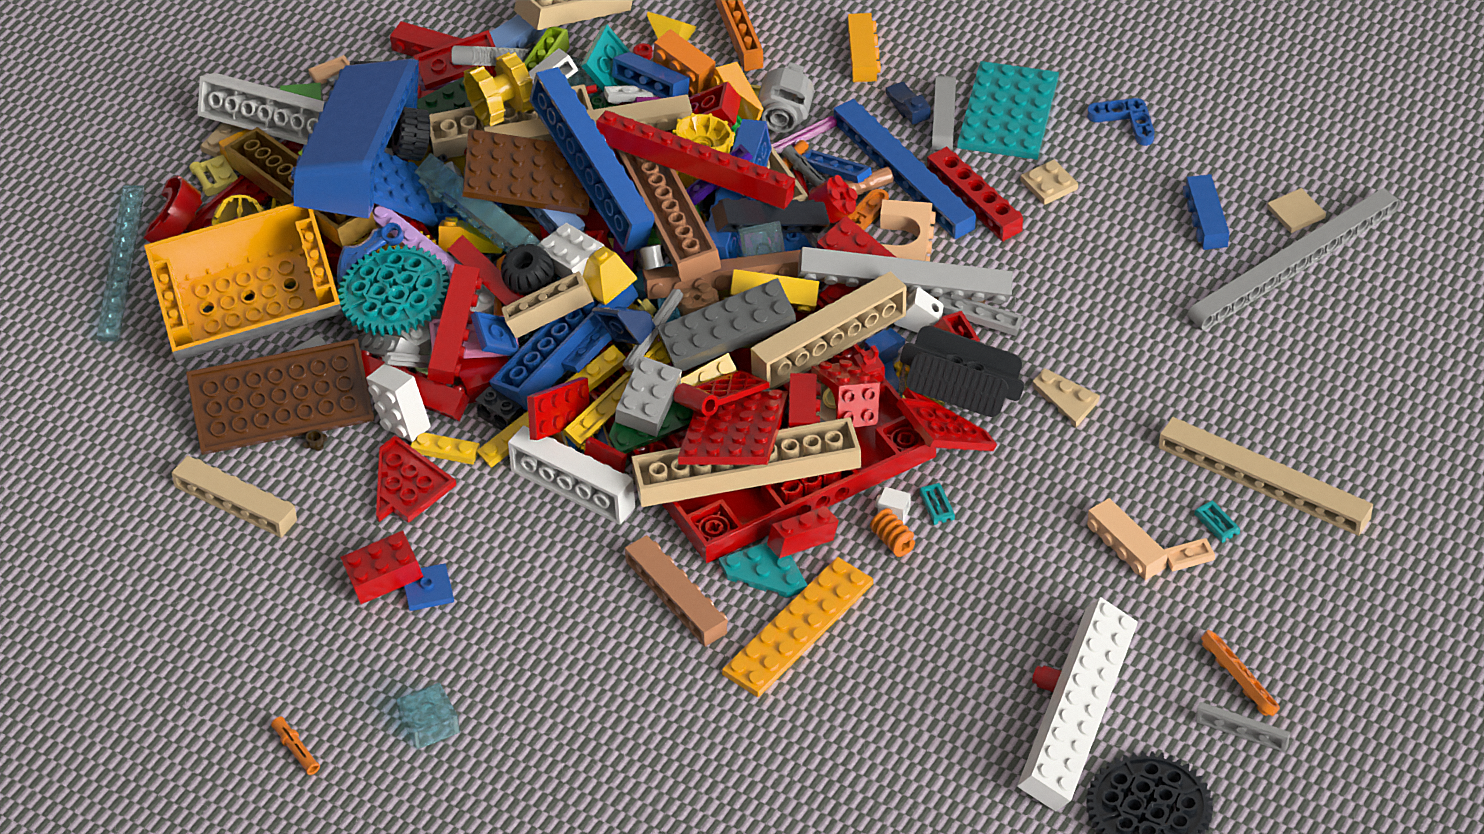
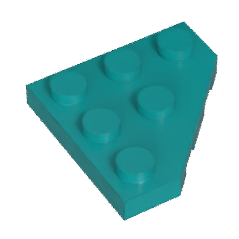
M767 542L719 558V565L727 580L735 583L737 580L749 584V587L765 592L768 589L777 592L778 596L785 598L800 594L808 586L792 556L788 555L779 558L767 545Z

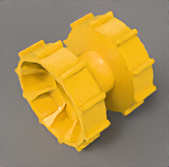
M508 52L495 58L496 67L494 69L497 76L494 78L485 70L484 66H475L463 71L465 74L463 84L467 99L475 115L483 122L484 126L490 125L491 127L504 121L505 109L503 102L505 101L509 102L516 113L519 111L524 113L534 108L529 101L533 79H531L525 63L516 55V52L512 54Z
M691 113L690 116L684 117L681 120L677 119L676 130L672 132L674 135L690 139L696 143L728 154L730 153V146H733L735 132H731L730 127L727 125L728 121H722L712 116L711 113L709 115ZM675 170L684 187L688 188L699 179Z

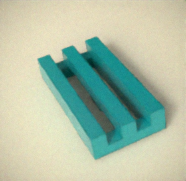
M940 483L919 488V494L933 525H937L938 521H942V523L947 522L949 518L951 521L955 520V513ZM933 490H937L947 513L943 512ZM927 491H928L929 496H930V498H931V500H932V502H933V504H934V506H935V508H936V511H937L938 515H936L935 510H934V508H933V506H932V504H931V502H930V500H929V497H928V495H927V493H926Z
M1213 500L1195 509L1194 515L1221 543L1225 542L1226 538H1233V534H1240L1239 526ZM1221 520L1227 525L1229 530L1221 523Z

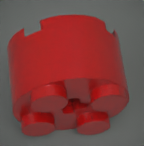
M839 175L829 178L810 191L809 200L825 203L830 224L839 222L843 217L849 216L856 209L855 199L858 197L857 192L850 188Z

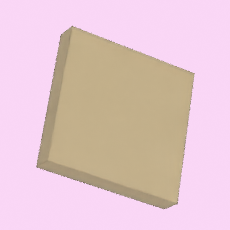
M1302 188L1267 203V209L1290 233L1326 217V212Z

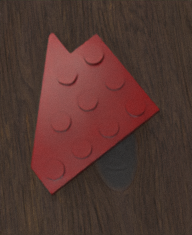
M908 387L903 393L905 398H900L896 404L901 410L902 415L912 424L913 429L924 439V443L931 448L994 451L998 445L985 429L924 395L911 391Z
M393 436L379 447L377 521H382L394 512L409 523L456 486V479L399 437Z

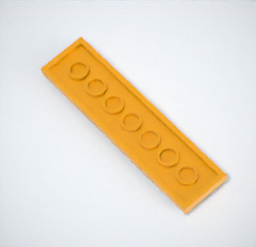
M837 557L722 669V675L754 696H761L873 585V578Z

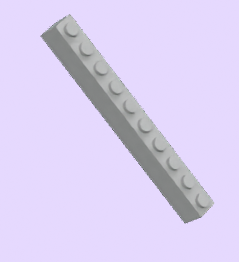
M802 247L799 253L797 277L799 279L824 281L830 285L842 283L848 287H857L858 285H866L879 276L891 271L906 285V291H909V293H912L918 287L934 297L946 295L951 296L953 299L972 298L973 301L990 300L996 304L1008 302L1012 296L1013 271Z

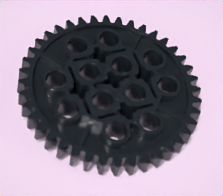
M1142 751L1140 757L1135 752H1132L1131 758L1123 754L1122 761L1114 758V764L1107 762L1106 768L1101 767L1100 774L1094 775V781L1091 780L1090 788H1088L1086 812L1088 813V820L1091 821V828H1096V834H1205L1206 830H1209L1213 814V798H1210L1211 790H1207V783H1202V775L1196 776V769L1189 771V763L1181 766L1182 759L1173 762V755L1165 759L1162 752L1158 757H1155L1154 751H1151L1149 756H1146L1145 752Z

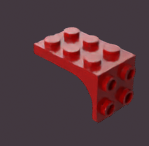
M841 360L836 364L820 362L819 365L811 366V374H817V379L828 386L833 393L836 405V420L851 417L853 427L877 424L880 382L849 360Z

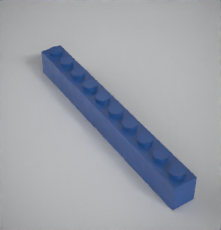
M851 99L834 108V118L837 120V127L880 168L888 166L892 172L893 180L915 202L932 203V211L936 212L935 221L954 239L975 230V212L971 208L969 209L960 197L952 193L949 187L944 185L934 173H931L924 163L919 161L910 150H907L899 139L893 137L886 127H883L874 116H871L863 105Z

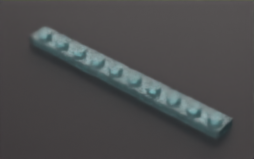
M144 185L123 186L97 331L98 341L120 340L145 193Z

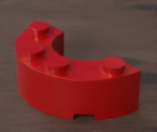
M179 175L168 179L161 195L167 199V202L155 219L149 223L143 237L150 243L181 235L188 224L191 225L197 218L195 213L203 203L201 192Z

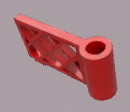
M740 370L696 386L681 383L675 388L673 397L676 403L705 416H711L717 411L718 406L768 389L770 384L764 379Z

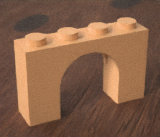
M882 200L880 229L907 231L914 234L917 239L907 245H881L897 258L930 261V256H927V254L932 253V241H929V239L934 237V226H931V224H935L936 212L932 211V203Z

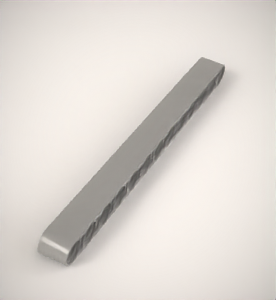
M1385 188L1380 189L1195 303L1189 309L1187 317L1202 330L1211 328L1394 214L1400 207L1401 201Z

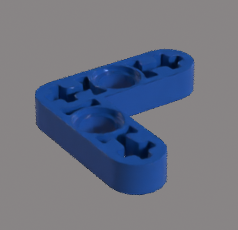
M1131 98L1097 102L1089 105L1087 117L1091 122L1099 123L1129 119L1136 142L1143 146L1153 143L1154 128L1146 103L1142 99ZM1112 109H1120L1121 111L1113 112ZM1137 120H1144L1145 123L1139 124V123H1137L1136 121H1137Z

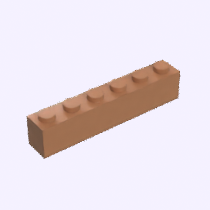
M646 535L625 547L626 563L704 647L727 634L728 620L726 615L714 607L712 600L701 593L698 585L688 579L684 570L679 569L669 555L663 553L656 541H652Z

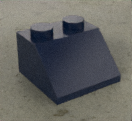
M593 308L591 310L615 342L641 345L656 328V325L651 320V315L645 310L625 308Z

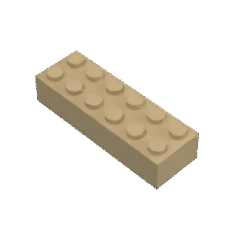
M516 0L514 11L532 25L534 29L543 30L549 27H558L563 24L630 11L633 0Z

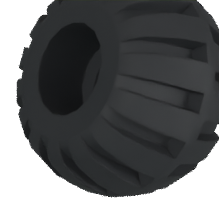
M521 244L518 245V248H512L505 255L501 264V276L504 284L512 292L519 295L528 296L548 286L554 274L552 258L543 248L534 244H526V246Z

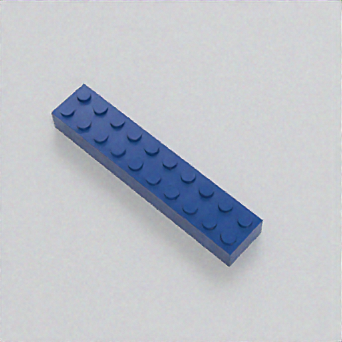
M559 67L536 72L529 101L624 252L647 246L655 220L652 211H649L643 197L635 189L633 181L625 173L623 165L618 162L614 151L607 145L604 135L600 134L595 121L588 115L586 107L579 101L576 91L571 88L566 76L562 74Z

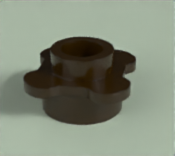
M311 430L306 434V441L303 442V447L305 449L311 448L321 451L328 437L320 430Z

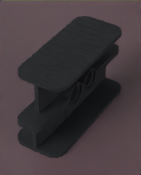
M927 325L922 327L918 332L915 344L906 343L901 352L900 362L911 366L906 381L911 391L984 416H997L1001 412L1005 398L1013 401L1020 400L1025 386L1024 382L1018 379L1022 368V360L1018 355Z

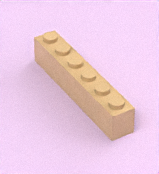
M187 455L172 472L176 488L280 538L297 521L295 506L289 501H283L272 493H266L253 484H247L236 476H230L217 467L205 464L200 459H194Z

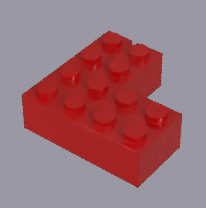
M847 216L843 217L817 241L818 249L897 258ZM842 283L829 285L819 295V299L827 306L859 289L861 286L848 287Z

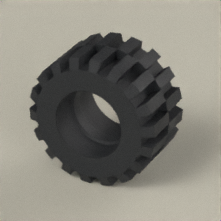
M403 108L392 132L393 155L398 156L400 159L415 161L423 159L427 152L431 129L430 116L427 110Z

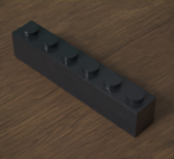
M724 198L711 208L717 232L819 234L830 225L825 203L815 202V200L798 201L794 199L791 200L785 209H781L759 200H748L746 198L730 200V198Z

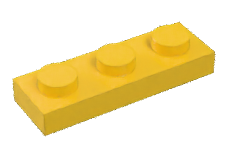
M422 433L412 442L411 447L425 456L473 465L478 455L477 450L480 448V444Z

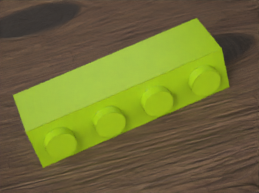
M559 27L547 28L524 62L528 72L558 48L565 53L569 50L567 29Z

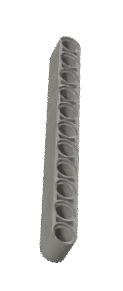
M453 46L452 63L454 65L496 66L495 58L508 52L510 54L516 52L521 61L525 62L532 51L531 49Z

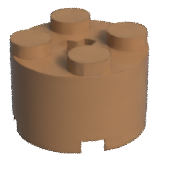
M710 283L700 284L698 288L681 289L683 298L677 305V308L679 309L680 317H683L719 302L718 292L711 287Z

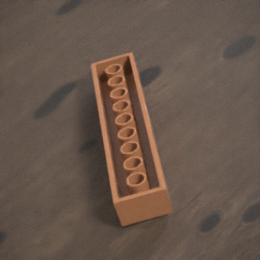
M614 148L628 178L633 181L635 189L643 197L649 211H652L655 220L652 227L681 283L721 269L718 249L676 171Z

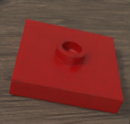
M591 436L586 439L584 455L590 456L594 460L624 473L626 454Z

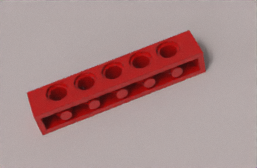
M946 146L927 156V169L934 173L944 185H947L952 193L960 197L963 203L975 212L976 218L1002 242L1022 232V214L1015 210L1006 199L1002 198L993 187H990L980 175H977L968 164L964 163L955 152H952Z

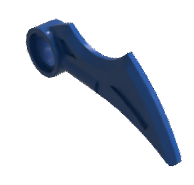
M394 222L388 223L382 228L373 229L370 236L361 244L344 246L338 261V283L343 282L342 276H347L346 270H352V264L358 265L357 259L364 260L365 254L371 255L373 250L377 251L385 244L389 246L400 244L404 239V233L400 225ZM393 230L398 231V234H397L396 237H394V238H388V237H387V235H388V233H389L390 231H393Z

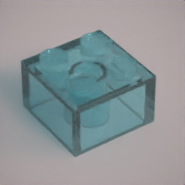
M440 682L396 699L399 717L417 750L460 733L458 715Z

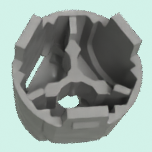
M789 62L787 68L773 69L763 78L758 95V100L764 109L762 121H766L767 127L775 132L791 131L808 117L814 95V86L811 80L803 74V66Z

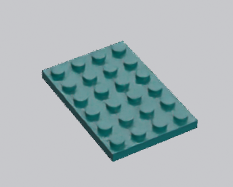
M980 61L957 142V148L1038 160L1059 79V72Z

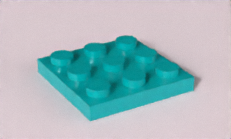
M606 24L600 28L580 66L603 92L606 86H633L612 76L613 58L631 51Z

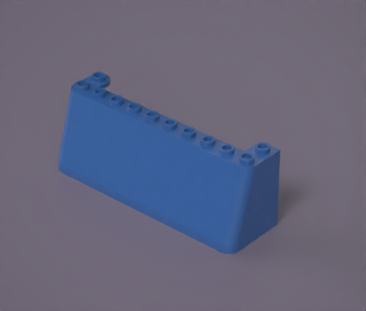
M402 59L346 65L343 69H340L338 80H335L333 90L329 92L328 101L324 102L323 112L320 111L318 123H314L313 133H309L307 145L304 144L302 149V156H298L297 166L292 169L291 179L294 180V185L291 189V197H294V206L369 219L374 207L375 170L403 108L417 109L419 60Z

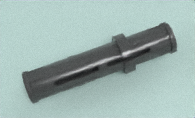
M792 145L784 148L782 155L814 187L825 181L807 162L808 159L805 156H801Z

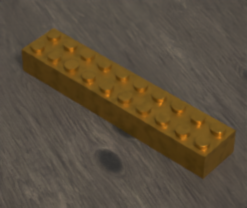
M258 127L224 147L231 167L281 204L294 203V197H291V189L294 185L291 173L293 167L297 166L298 155ZM313 209L319 232L342 249L344 246L352 245L377 228L373 212H371L369 219Z

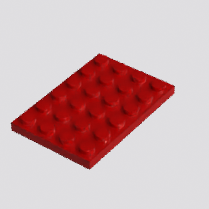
M778 389L760 391L718 406L717 411L711 416H705L695 411L678 454V464L768 465L789 401V391Z

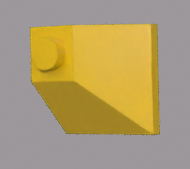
M649 11L647 12V17L658 39L671 29L688 41L696 30L697 26Z
M605 246L595 251L587 259L582 276L590 289L592 297L604 305L637 280L636 275L621 258Z

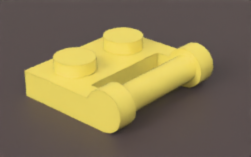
M224 155L201 163L193 162L189 166L192 174L196 175L203 186L202 190L206 196L222 192L238 179ZM208 171L215 184L208 181L204 172Z

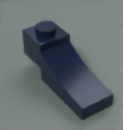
M904 81L886 87V95L903 118L907 117L912 125L930 119L931 107L922 94L917 96Z

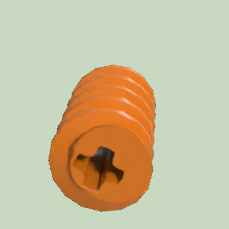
M890 508L880 511L871 520L870 528L877 534V537L897 557L908 554L914 548V533L909 531L906 525H903V522L898 519L897 515L893 514Z

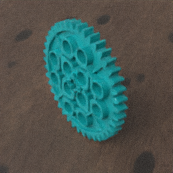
M397 245L395 249L388 246L386 251L381 247L379 253L373 250L372 256L364 255L365 260L357 259L358 265L352 264V270H346L347 276H342L343 282H340V289H338V298L343 315L346 316L347 321H351L352 326L357 325L358 330L364 328L365 333L371 330L373 335L380 331L381 336L386 332L389 335H393L395 331L400 335L402 330L409 333V328L412 327L416 331L418 324L424 327L425 320L431 322V316H438L437 310H443L442 305L445 303L450 280L445 265L442 264L441 259H437L435 254L431 255L429 250L424 253L423 248L417 251L416 246L408 249V245H405L403 249H400V246Z

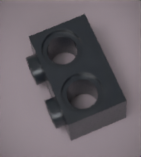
M490 386L475 399L478 417L501 431L523 415L522 405Z

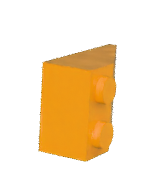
M738 62L716 67L708 89L728 81L741 97L738 116L742 119L760 120L764 109Z
M445 217V220H442L439 225L438 245H441V249L445 252H449L447 249L461 235L465 236L481 253H502L503 241L463 220H458V217Z

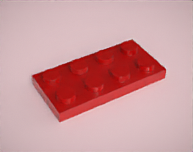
M489 30L414 55V59L419 60V73L426 90L462 78L465 75L463 71L472 67H481V65H454L452 63L453 46L495 47ZM484 66L485 69L494 67V66Z
M579 377L527 396L530 440H540L563 431L590 406L588 378Z

